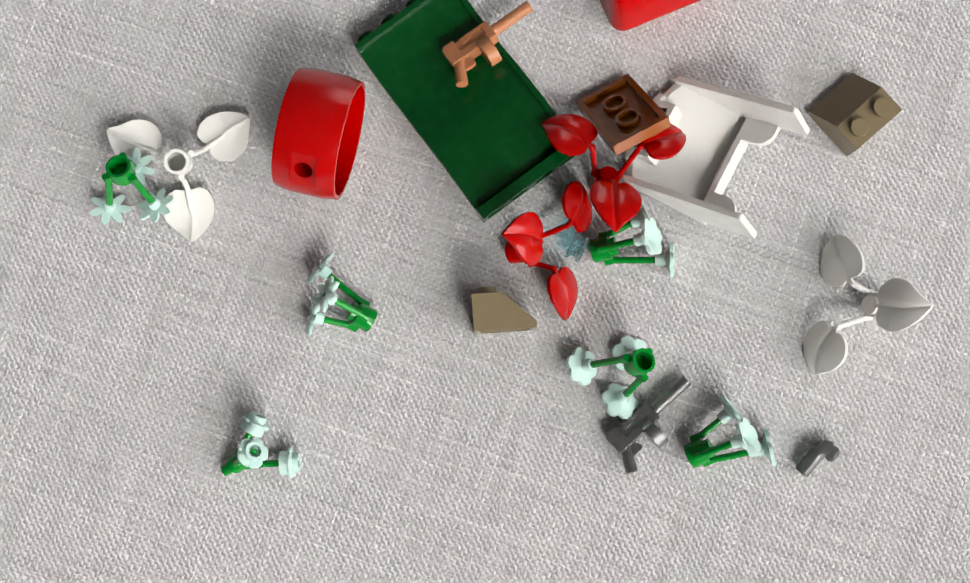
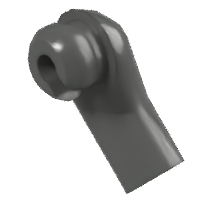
M825 440L809 450L797 464L796 469L808 477L824 457L827 461L833 462L839 456L840 450L833 445V442Z

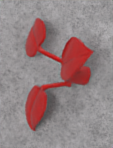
M560 114L545 120L541 125L549 142L559 152L568 156H578L585 153L587 148L589 149L592 167L590 175L594 177L589 192L590 200L601 219L615 233L637 215L642 205L641 196L633 186L624 182L619 183L624 172L639 152L646 149L651 158L665 160L677 155L686 142V135L682 130L671 124V127L637 145L619 171L610 166L597 169L595 145L591 142L596 139L598 132L589 120L575 114Z
M580 181L570 182L563 191L562 207L565 216L568 218L565 224L543 232V225L538 215L534 212H526L517 216L501 233L507 240L505 255L511 264L525 263L529 267L543 268L552 273L547 280L548 294L554 308L563 321H567L576 304L578 294L577 281L573 272L568 267L563 266L558 270L554 265L539 261L543 254V238L568 229L572 225L578 233L588 229L592 220V204L588 192Z

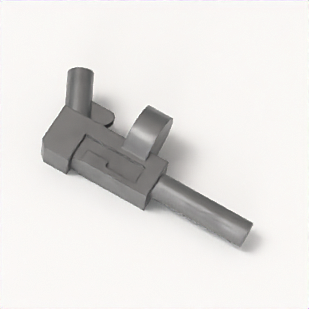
M684 376L679 378L650 406L645 402L619 428L615 426L607 433V441L621 455L626 474L638 471L634 456L642 450V445L635 441L643 434L659 449L668 441L667 437L655 423L660 419L658 415L691 385Z

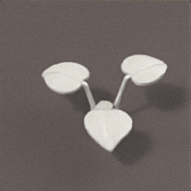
M231 111L219 112L208 116L201 122L197 130L199 139L206 145L189 152L173 149L165 154L158 151L163 142L162 134L155 124L147 120H131L121 125L110 127L107 129V137L116 155L124 152L132 158L134 149L139 148L141 158L147 155L153 156L152 161L146 166L152 167L155 162V156L164 159V166L167 171L178 175V179L183 184L185 191L174 190L168 194L167 197H174V202L166 206L171 213L164 215V217L174 230L189 242H192L207 230L213 219L215 209L214 200L208 190L201 187L190 190L185 174L192 169V157L210 149L212 156L220 161H233L239 158L248 145L250 118L245 114Z
M834 235L829 240L821 257L820 272L824 281L832 287H843L848 282L851 287L865 293L866 297L863 298L861 303L865 314L835 324L833 328L826 321H818L809 328L804 339V356L810 370L816 375L834 371L845 361L848 345L845 337L838 332L841 328L863 321H871L873 317H876V321L882 329L889 332H899L915 325L934 307L913 284L905 279H889L880 287L878 293H875L874 289L866 288L855 282L853 278L860 276L864 272V256L852 240L842 235Z

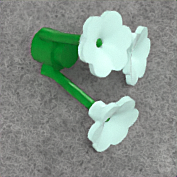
M643 202L638 214L629 220L618 232L615 233L612 230L598 233V238L590 240V251L595 263L604 261L605 266L611 264H655V266H666L670 278H674V242H670L666 254H660L662 251V235L657 228L655 220L650 218ZM641 225V233L635 234L633 238L617 241L615 237H612L632 226L636 228ZM635 244L636 246L645 245L648 254L655 255V257H615V255H619V248Z
M624 336L620 339L619 344L613 346L612 358L595 360L593 353L590 351L585 352L583 348L577 347L573 349L572 355L567 357L566 366L569 368L568 375L570 380L573 382L578 381L582 386L590 384L591 378L597 374V367L615 364L618 370H625L628 374L635 376L636 379L629 387H621L617 383H612L601 396V400L606 405V411L609 415H619L622 419H628L639 405L637 399L633 397L634 390L641 383L648 380L647 373L654 369L655 358L652 354V349H646V344L643 340H634L631 336Z
M724 394L720 396L724 404V410L716 415L718 418L699 433L690 436L691 443L684 445L686 457L693 468L701 465L706 467L713 463L745 456L758 457L763 455L770 460L772 467L777 466L767 429H763L762 443H759L756 429L739 413L737 408ZM731 419L739 421L736 423L738 435L730 437V441L713 446L709 439L703 440L706 435L720 424L725 425ZM733 447L734 449L742 447L744 449L735 452L716 455V453Z

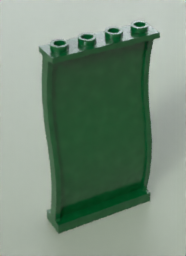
M409 0L405 5V9L398 14L391 13L381 22L382 25L376 30L364 32L357 39V43L354 45L355 49L401 113L476 211L478 217L485 223L575 156L565 155L551 145L541 125L545 120L556 116L555 112L499 42L495 44V47L500 53L502 61L491 67L482 54L474 59L476 66L467 71L468 85L463 88L456 86L454 69L446 60L442 49L451 41L456 43L461 37L483 23L468 0Z

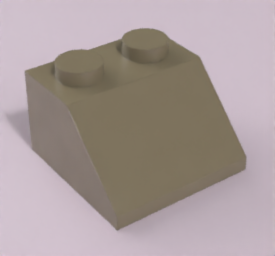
M851 73L808 110L807 114L847 157L859 149L901 112L902 109L881 86Z
M496 287L477 288V293L471 294L474 334L532 331L537 328V321L504 292H496Z

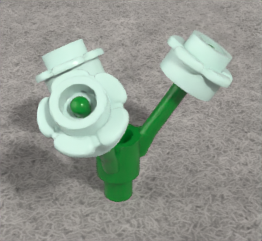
M250 411L249 414L241 416L243 420L240 428L246 434L239 443L235 454L230 456L227 462L221 466V472L225 476H229L233 472L239 473L244 469L279 467L280 475H289L290 478H293L296 472L301 471L300 453H295L292 447H289L288 451H280L279 460H266L268 458V448L263 445L264 442L258 437H262L265 430L270 428L266 423L267 417L256 411Z

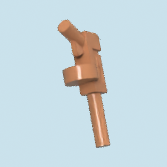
M527 1L491 26L484 21L461 37L456 43L451 41L443 47L442 52L454 69L457 87L463 88L468 85L467 71L476 66L474 59L482 54L491 67L502 61V57L495 47V44L499 42L497 36L533 11Z

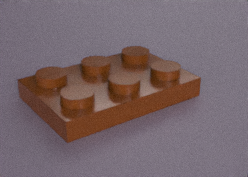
M629 74L576 101L578 110L595 126L600 137L615 155L627 151L633 146L671 127L669 117Z

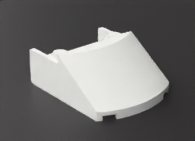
M678 76L673 80L676 84L664 94L659 92L653 101L669 117L670 123L681 129L686 135L684 147L677 155L665 160L653 159L648 155L646 149L641 150L627 168L626 175L624 174V181L638 191L704 225L709 223L755 239L757 235L755 229L743 214L737 212L733 200L722 194L748 144L755 146L768 145L776 138L780 129L805 136L808 135L810 129L796 107ZM637 145L633 146L631 149L626 151V160L637 147Z

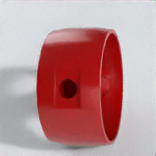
M298 68L286 89L274 135L271 171L272 179L276 186L291 192L321 199L338 200L342 196L353 168L362 130L366 96L364 82L347 75L321 69Z

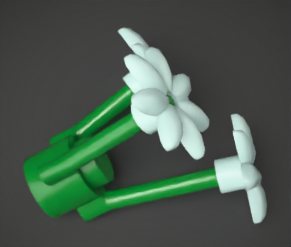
M135 148L132 158L124 152L111 157L106 163L107 173L102 175V179L105 182L104 200L96 197L91 199L98 207L91 210L90 215H102L101 223L106 225L111 217L116 222L122 223L123 218L120 213L131 211L129 206L121 205L125 195L122 194L113 199V182L119 186L133 184L146 199L145 202L137 204L139 209L144 210L139 216L140 220H145L151 216L152 222L156 223L159 220V213L169 215L171 211L166 206L174 202V197H165L166 190L164 188L155 196L144 187L145 177L143 174L154 175L156 173L154 169L146 166L152 161L153 156L147 155L141 158L140 149Z
M333 253L326 255L307 279V284L309 285L318 275L324 280L327 278L325 284H319L318 290L320 293L312 298L311 314L306 325V332L309 336L312 334L313 325H323V323L344 327L353 332H357L358 329L367 332L377 317L378 312L369 307L370 302L358 296L331 273L332 270L326 266L334 256ZM338 287L355 302L351 305L338 298L334 291ZM328 304H335L346 310V319L349 322L325 316Z

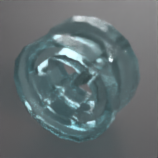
M578 232L575 233L565 254L567 258L573 256L576 262H579L590 240L588 237L581 238Z

